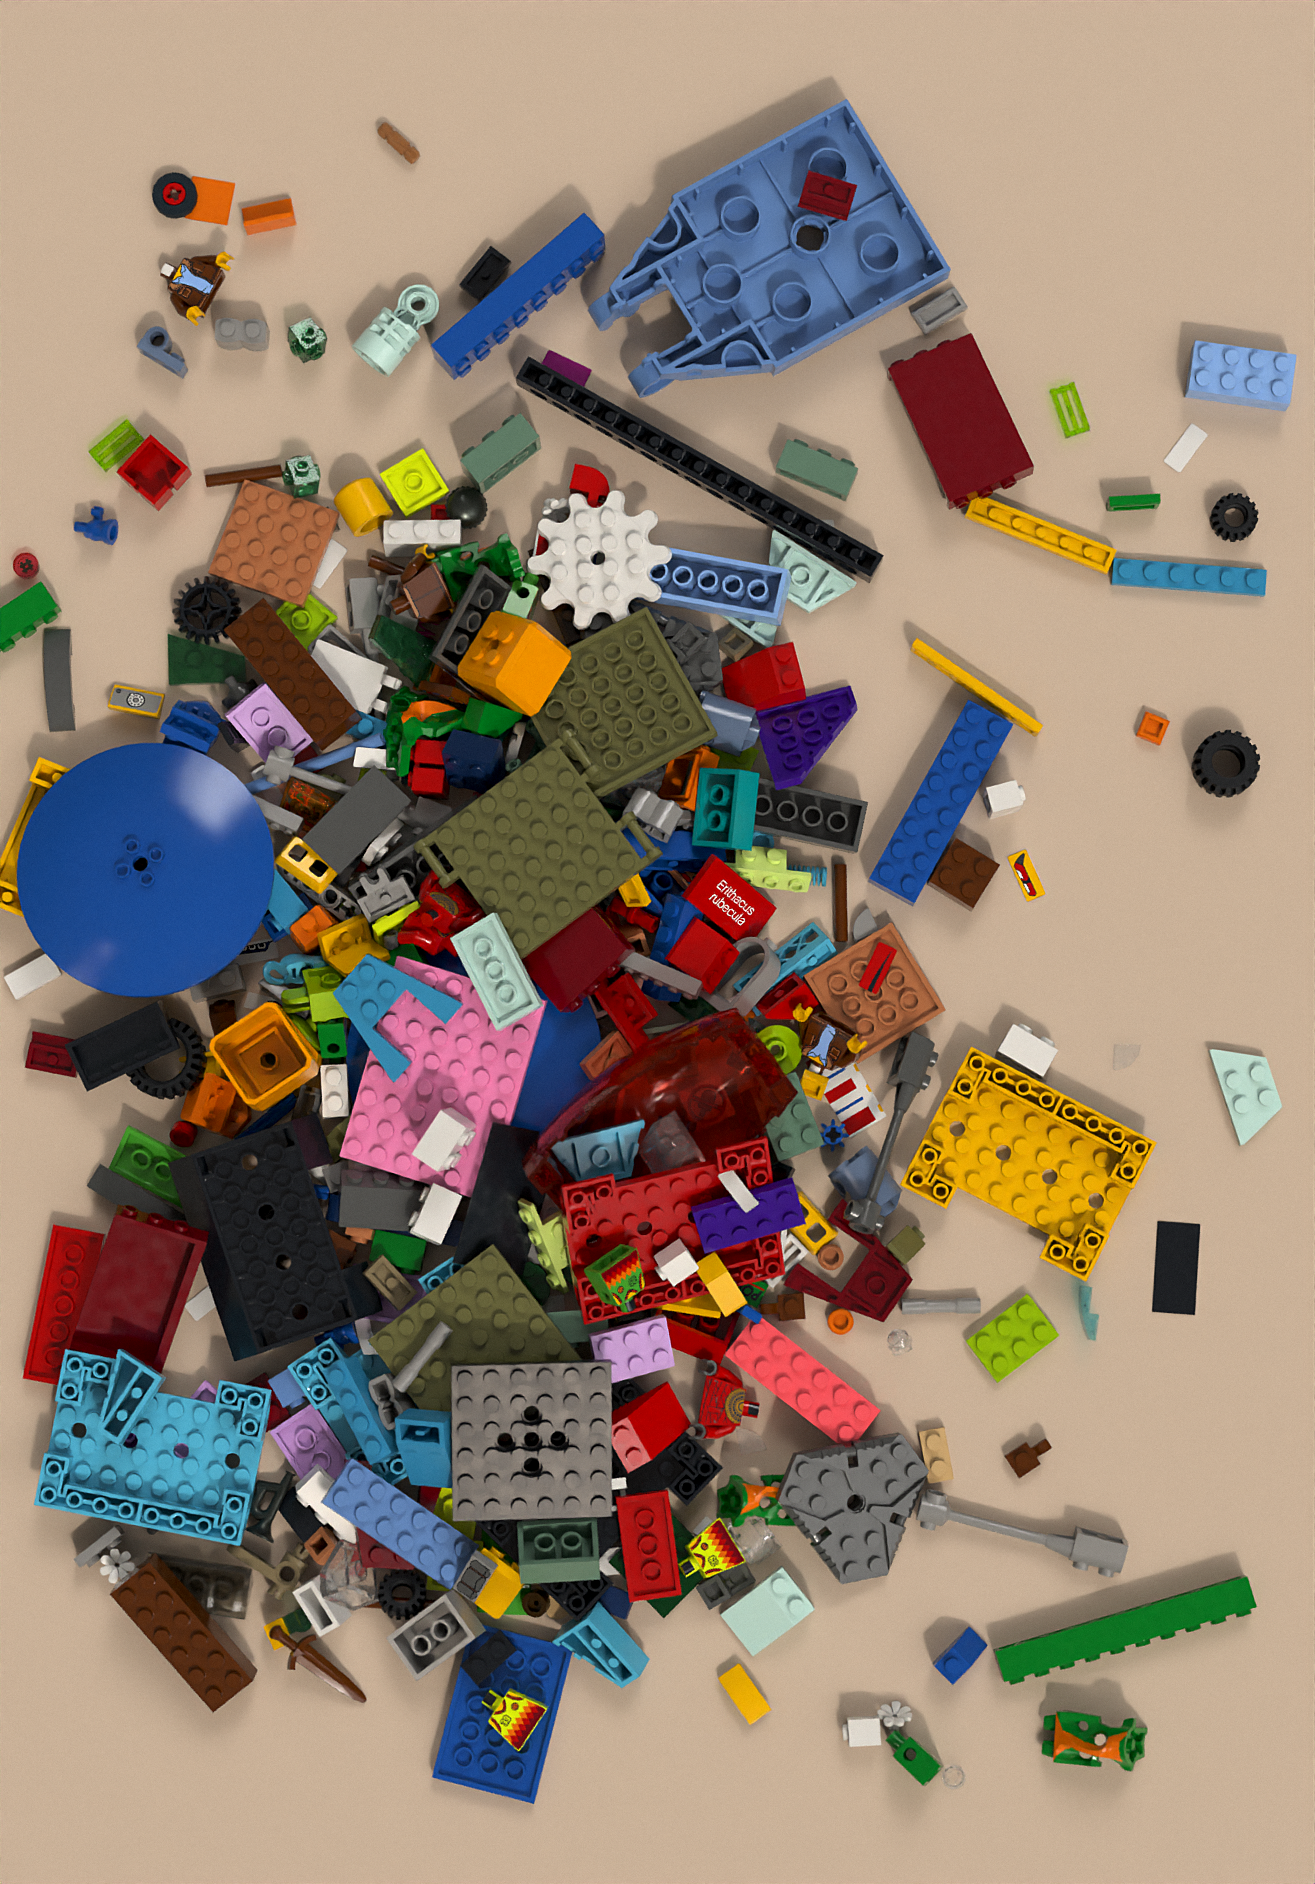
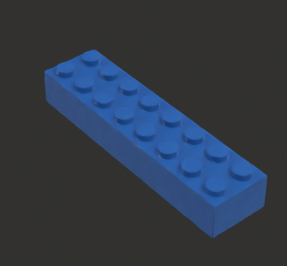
M585 213L580 215L431 344L434 359L453 380L466 376L472 369L471 365L477 360L483 361L491 353L490 349L496 344L501 345L509 338V333L515 327L519 329L525 325L531 313L542 310L547 305V300L553 294L559 295L567 287L566 283L572 278H579L585 272V267L591 261L595 263L605 254L604 250L606 249L603 232Z
M970 700L967 701L868 880L870 884L913 907L1013 726L1011 722Z

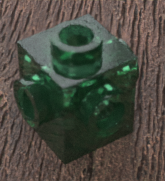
M309 317L289 327L287 341L292 353L298 356L304 364L310 360H317L325 354L327 336L324 330L318 328L313 319Z
M311 455L295 456L286 460L285 471H282V479L284 485L289 486L293 499L318 494L321 474L318 464L313 463Z

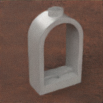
M746 937L734 943L733 946L740 952L734 963L711 995L702 990L698 995L707 1005L734 1026H737L779 976L781 964L779 957L774 952L778 947L767 937L764 940L757 937ZM760 953L765 954L761 968L731 1002L718 993L748 958Z

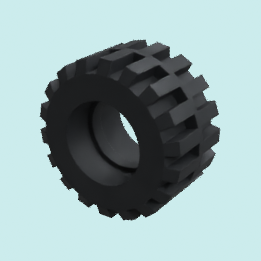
M1231 730L1217 731L1213 735H1209L1200 744L1194 753L1192 768L1195 770L1193 773L1194 778L1199 780L1198 785L1200 788L1205 787L1207 789L1206 793H1214L1219 798L1222 796L1229 798L1236 794L1239 795L1255 781L1257 772L1260 770V765H1258L1260 754H1256L1258 748L1255 744L1251 745L1249 742L1251 739L1248 736L1244 738L1241 736L1242 733L1238 731L1235 733H1231ZM1227 750L1237 756L1240 762V771L1235 777L1226 778L1216 773L1212 766V757L1217 751Z

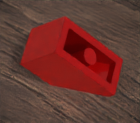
M794 972L764 995L756 1003L755 1007L766 1019L796 1020L793 1016V1011L799 1003H801V1007L805 1011L809 1006L814 1008L819 1003L807 985Z

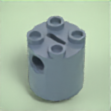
M703 690L699 701L718 734L717 737L703 743V745L740 757L742 751L755 746L761 729L755 715L756 708Z
M868 1146L858 1151L851 1159L844 1161L828 1175L830 1182L847 1204L851 1200L856 1201L857 1199L866 1198L878 1162L877 1156ZM887 1169L876 1198V1202L881 1206L880 1215L884 1217L897 1209L902 1189Z

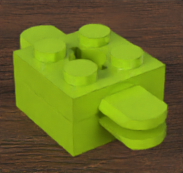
M332 966L302 970L304 987L284 990L281 993L282 1009L286 1013L309 1010L312 1022H327L340 1017L349 1018L333 995V992L346 977Z

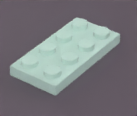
M497 913L488 915L450 938L496 1031L503 1030L544 1006Z

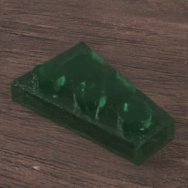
M377 614L368 639L387 659H391L399 671L414 683V687L419 692H423L418 688L421 681L430 680L435 667V663L428 659L436 641L383 615Z
M168 634L170 686L226 684L224 681L231 675L234 676L238 683H247L245 656L201 643L196 644L194 641Z

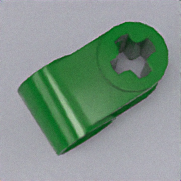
M403 686L390 698L386 723H388L392 713L404 712L409 708L411 702L429 700L428 696L424 694L420 696L410 691L409 687Z

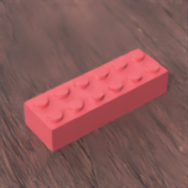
M763 1318L759 1324L750 1320L724 1354L836 1443L843 1444L845 1447L851 1446V1441L859 1440L881 1411Z

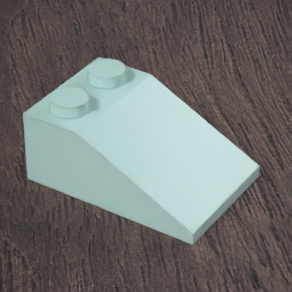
M781 1565L720 1615L750 1654L754 1656L799 1623L815 1608Z

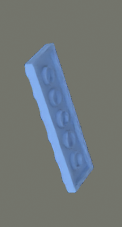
M353 1458L348 1459L321 1501L323 1505L448 1590L452 1589L468 1561L479 1547L477 1543Z

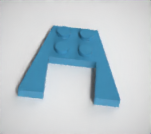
M368 953L338 986L333 995L390 1079L396 1082L411 1065L412 1061L374 1028L379 1020L406 990L445 1024L448 1023L464 1003Z

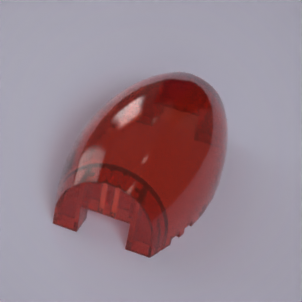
M738 1007L731 1008L672 1028L641 1044L613 1062L585 1084L557 1112L522 1158L521 1164L528 1179L541 1194L546 1192L561 1210L559 1202L561 1185L574 1183L575 1181L551 1151L558 1141L563 1142L567 1137L643 1119L645 1125L640 1130L637 1142L639 1148L634 1157L632 1175L615 1180V1183L711 1160L715 1148L751 1140L757 1135L762 1136L767 1131L765 1126L775 1116L777 1118L780 1117L798 1094V1091ZM590 1235L586 1242L590 1243L598 1240L599 1235Z

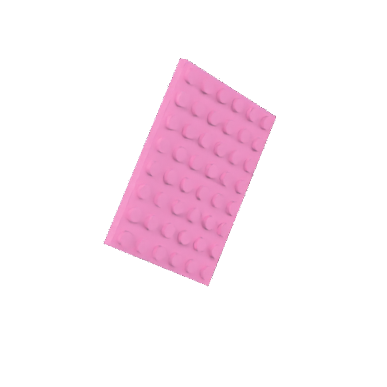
M397 956L394 967L398 968V970L421 980V982L446 993V995L464 1004L445 1024L406 990L379 1020L376 1030L410 1059L412 1063L396 1082H393L370 1049L339 1156L432 1185L435 1183L452 1192L472 1197L492 1123L510 1126L512 1124L547 1001L541 999L544 1006L503 1030L496 1031L470 977ZM452 1107L477 1125L474 1129L476 1135L468 1146L464 1145L459 1153L462 1157L454 1168L450 1167L448 1170L437 1172L412 1155L439 1111Z

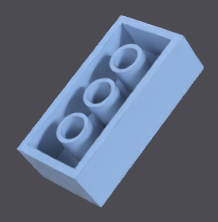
M1195 340L1191 348L1185 397L1286 411L1291 401L1297 355Z

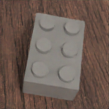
M452 1589L386 1639L415 1680L418 1681L486 1630L461 1594Z

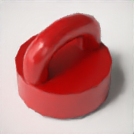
M177 1121L173 1125L169 1137L179 1147H190L196 1139L198 1130L191 1123Z

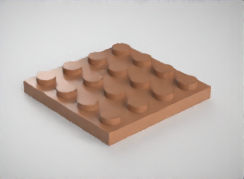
M244 480L208 573L211 576L304 608L340 513L269 487Z
M892 922L804 975L806 982L825 1013L861 1033L860 1043L867 1041V1045L862 1049L860 1058L856 1061L857 1064L946 1011ZM882 942L897 949V953L878 993L874 994L859 987V983L878 943Z

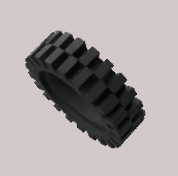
M171 1018L170 1021L176 1036L182 1041L186 1049V1062L182 1071L176 1077L167 1081L153 1080L146 1072L144 1065L126 1073L127 1076L131 1077L130 1082L137 1086L138 1090L163 1100L164 1098L169 1100L175 1099L176 1095L182 1097L185 1095V1090L192 1091L194 1089L192 1084L194 1082L199 1083L201 1080L198 1077L200 1072H205L206 1068L202 1066L203 1062L207 1063V1057L203 1055V1052H206V1047L201 1044L203 1041L201 1036L197 1035V1031L175 1018Z

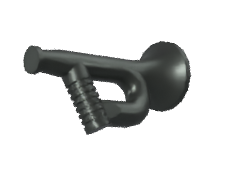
M287 1470L280 1483L257 1480L250 1512L254 1518L260 1521L245 1529L271 1543H274L271 1535L273 1519L295 1474ZM266 1492L275 1493L268 1508L261 1510L260 1504Z

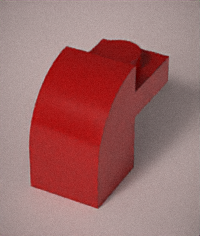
M575 463L569 487L570 494H582L584 497H588L587 504L592 508L601 507L603 503L599 501H606V497L610 492L606 477L593 467Z

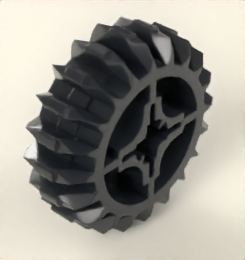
M205 576L204 583L201 584L199 579L195 578L196 586L192 587L187 582L185 586L188 591L186 593L183 590L178 591L179 595L183 597L182 600L174 599V603L180 606L179 608L172 609L173 614L180 615L174 619V623L176 625L182 624L178 630L180 633L187 631L185 637L188 640L195 636L196 644H200L203 638L207 646L210 645L211 638H214L216 644H219L220 635H223L225 639L229 638L224 629L239 618L234 614L242 613L241 607L236 606L241 601L239 597L232 598L236 591L233 588L227 591L229 587L227 582H223L219 586L220 580L215 577L212 584H210L209 577ZM211 592L225 598L227 606L222 607L220 604H214ZM203 593L200 602L189 607L190 602L197 595ZM209 604L210 608L213 611L208 612V616L206 619V616L202 611H205L206 606H208ZM226 614L223 622L213 628L214 620L218 617H224ZM187 615L201 618L203 630L192 626L188 621Z

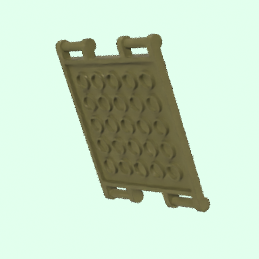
M573 729L565 731L557 740L413 846L418 854H422L439 878L438 883L443 889L461 878L487 916L492 913L498 914L521 960L663 854L659 847L653 845L637 823V817L633 811L628 812L615 823L592 792L587 783L598 776L602 769L598 764H594L580 745ZM567 744L586 769L584 774H579L563 752L562 748ZM626 827L629 828L647 854L643 858L638 855L622 833V830ZM434 843L437 844L454 868L451 873H447L429 848Z

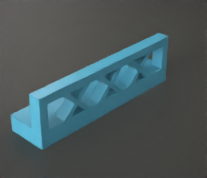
M814 922L775 951L781 964L780 973L775 983L764 995L794 972L802 981L805 980V974L838 954L829 938ZM814 932L818 935L812 942L805 943L806 939ZM796 950V954L793 957L785 959L786 954ZM763 962L733 984L738 993L761 968ZM755 1006L751 1009L756 1016L761 1014Z

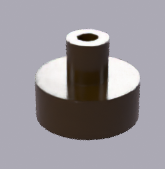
M533 1589L522 1600L523 1610L531 1617H541L548 1611L550 1599L544 1591Z

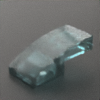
M1079 1286L1081 1324L1087 1339L1096 1341L1099 1315L1089 1313L1092 1287Z

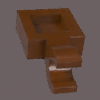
M804 1293L777 1295L778 1303L759 1304L760 1314L778 1313L779 1321L806 1319Z
M1046 1438L1031 1448L1027 1442H1024L1006 1454L1005 1458L1018 1478H1021L1039 1466L1041 1463L1037 1457L1052 1447Z

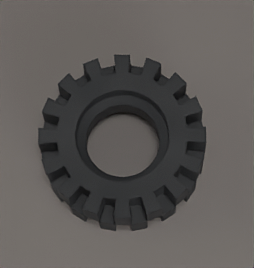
M1230 493L1226 497L1225 495L1221 497L1213 507L1210 516L1211 528L1216 530L1215 534L1218 537L1219 535L1223 537L1222 540L1227 541V539H1230L1231 542L1236 540L1242 541L1256 527L1258 523V509L1255 510L1256 504L1254 501L1251 503L1248 496L1244 498L1241 493L1237 495ZM1232 508L1240 510L1244 516L1243 523L1237 527L1228 525L1225 521V512Z
M399 1569L398 1573L395 1570L390 1571V1576L386 1574L383 1577V1582L380 1581L378 1596L380 1606H382L384 1613L388 1612L390 1618L393 1615L396 1616V1620H401L403 1616H405V1620H409L412 1614L415 1617L418 1615V1610L422 1611L424 1608L423 1603L426 1602V1588L423 1579L420 1580V1575L417 1572L413 1575V1570L404 1572V1569ZM399 1586L410 1588L413 1593L411 1599L404 1603L395 1601L392 1597V1592L395 1588Z

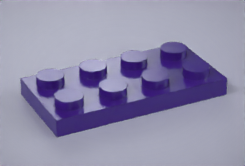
M793 1177L750 1189L749 1192L759 1204L747 1213L744 1212L732 1195L691 1207L704 1252L709 1253L806 1224Z

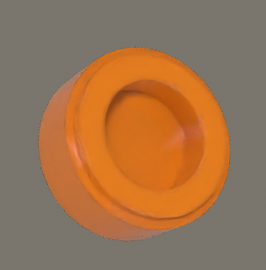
M835 1309L829 1314L827 1323L833 1333L843 1335L852 1329L854 1319L848 1310Z

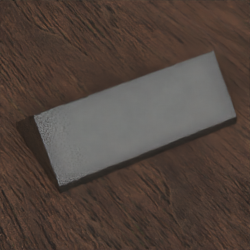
M148 1552L147 1558H149L153 1554V1552ZM156 1553L209 1614L245 1620L253 1587L252 1568Z

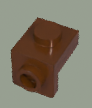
M221 999L209 1005V1018L214 1037L238 1021L235 1000Z

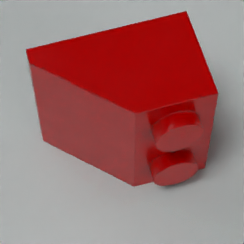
M694 917L665 959L675 970L702 981L703 987L701 990L711 995L740 952L726 938Z

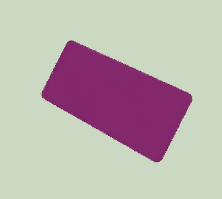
M548 350L542 362L545 366L583 387L592 372L591 369L551 350Z

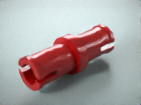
M617 896L612 901L611 911L627 918L630 924H637L650 933L658 929L660 918L644 911L643 907H627L620 896Z

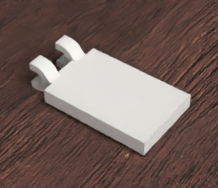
M318 639L311 656L352 707L368 715L372 708L387 714L389 703L377 699L382 685L399 691L402 681L386 675L388 667Z

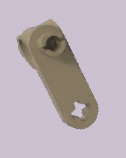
M300 1542L297 1543L293 1552L287 1551L276 1567L243 1545L229 1544L226 1549L230 1554L272 1580L273 1584L267 1592L270 1595H274L276 1590H278L275 1598L278 1600H282L287 1590L290 1592L294 1590L309 1566L306 1559L310 1554L306 1548L303 1553L301 1552L304 1545ZM285 1566H289L295 1571V1577L291 1581H287L282 1577V1569Z

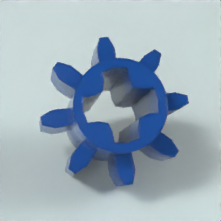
M832 1119L831 1125L828 1127L822 1123L821 1127L824 1129V1132L820 1134L823 1137L824 1145L820 1147L822 1148L826 1144L830 1145L831 1152L834 1151L837 1144L844 1148L845 1145L841 1140L842 1138L849 1137V1134H843L842 1132L845 1124H841L838 1127L835 1125L834 1119ZM832 1128L835 1129V1133L840 1134V1138H836L834 1143L830 1142V1138L825 1135Z

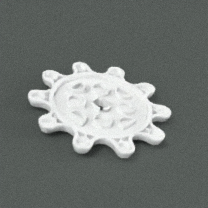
M613 490L609 492L605 503L598 508L589 506L582 494H572L567 501L570 515L566 521L557 523L549 518H544L538 522L537 531L548 541V549L542 555L530 557L526 564L527 570L534 575H546L550 580L548 590L540 598L541 606L546 610H553L562 603L570 604L574 609L573 625L576 629H588L593 617L600 612L609 614L613 623L630 616L628 606L634 598L641 597L649 602H655L661 597L662 590L658 584L651 580L650 571L656 565L668 563L672 558V552L666 545H653L648 540L650 530L658 522L656 512L645 510L637 516L631 517L627 515L624 511L625 495L622 491ZM598 552L604 554L605 561L601 565H594L591 559Z

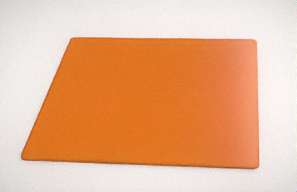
M193 176L192 182L195 184L198 194L197 203L193 211L184 218L228 225L235 183Z

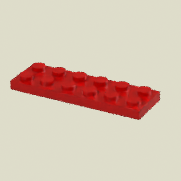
M53 1224L22 1379L58 1385L65 1349H70L71 1341L103 1250L106 1234Z

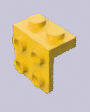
M362 913L317 933L323 960L344 977H347L368 953L382 961L390 959L389 951L372 939L367 918Z
M486 1546L480 1553L498 1566L474 1603L493 1618L498 1619L506 1611L524 1584H520L519 1564L516 1562L509 1563L504 1559L505 1554L494 1546L490 1549Z

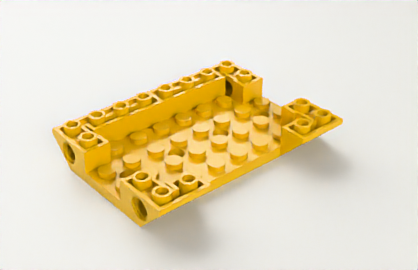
M970 1047L917 1148L900 1186L947 1209L957 1188L1047 1234L1048 1237L1039 1258L1086 1282L1110 1236L1108 1234L1131 1189H1134L1157 1142L997 1059ZM956 1121L962 1123L964 1133L961 1136L952 1135L950 1132L951 1123ZM1001 1145L1007 1146L1010 1149V1157L1007 1160H1000L996 1156V1149ZM1047 1169H1051L1056 1173L1057 1178L1053 1184H1046L1042 1179V1174ZM1093 1193L1099 1194L1103 1199V1203L1099 1208H1092L1089 1205L1088 1199Z

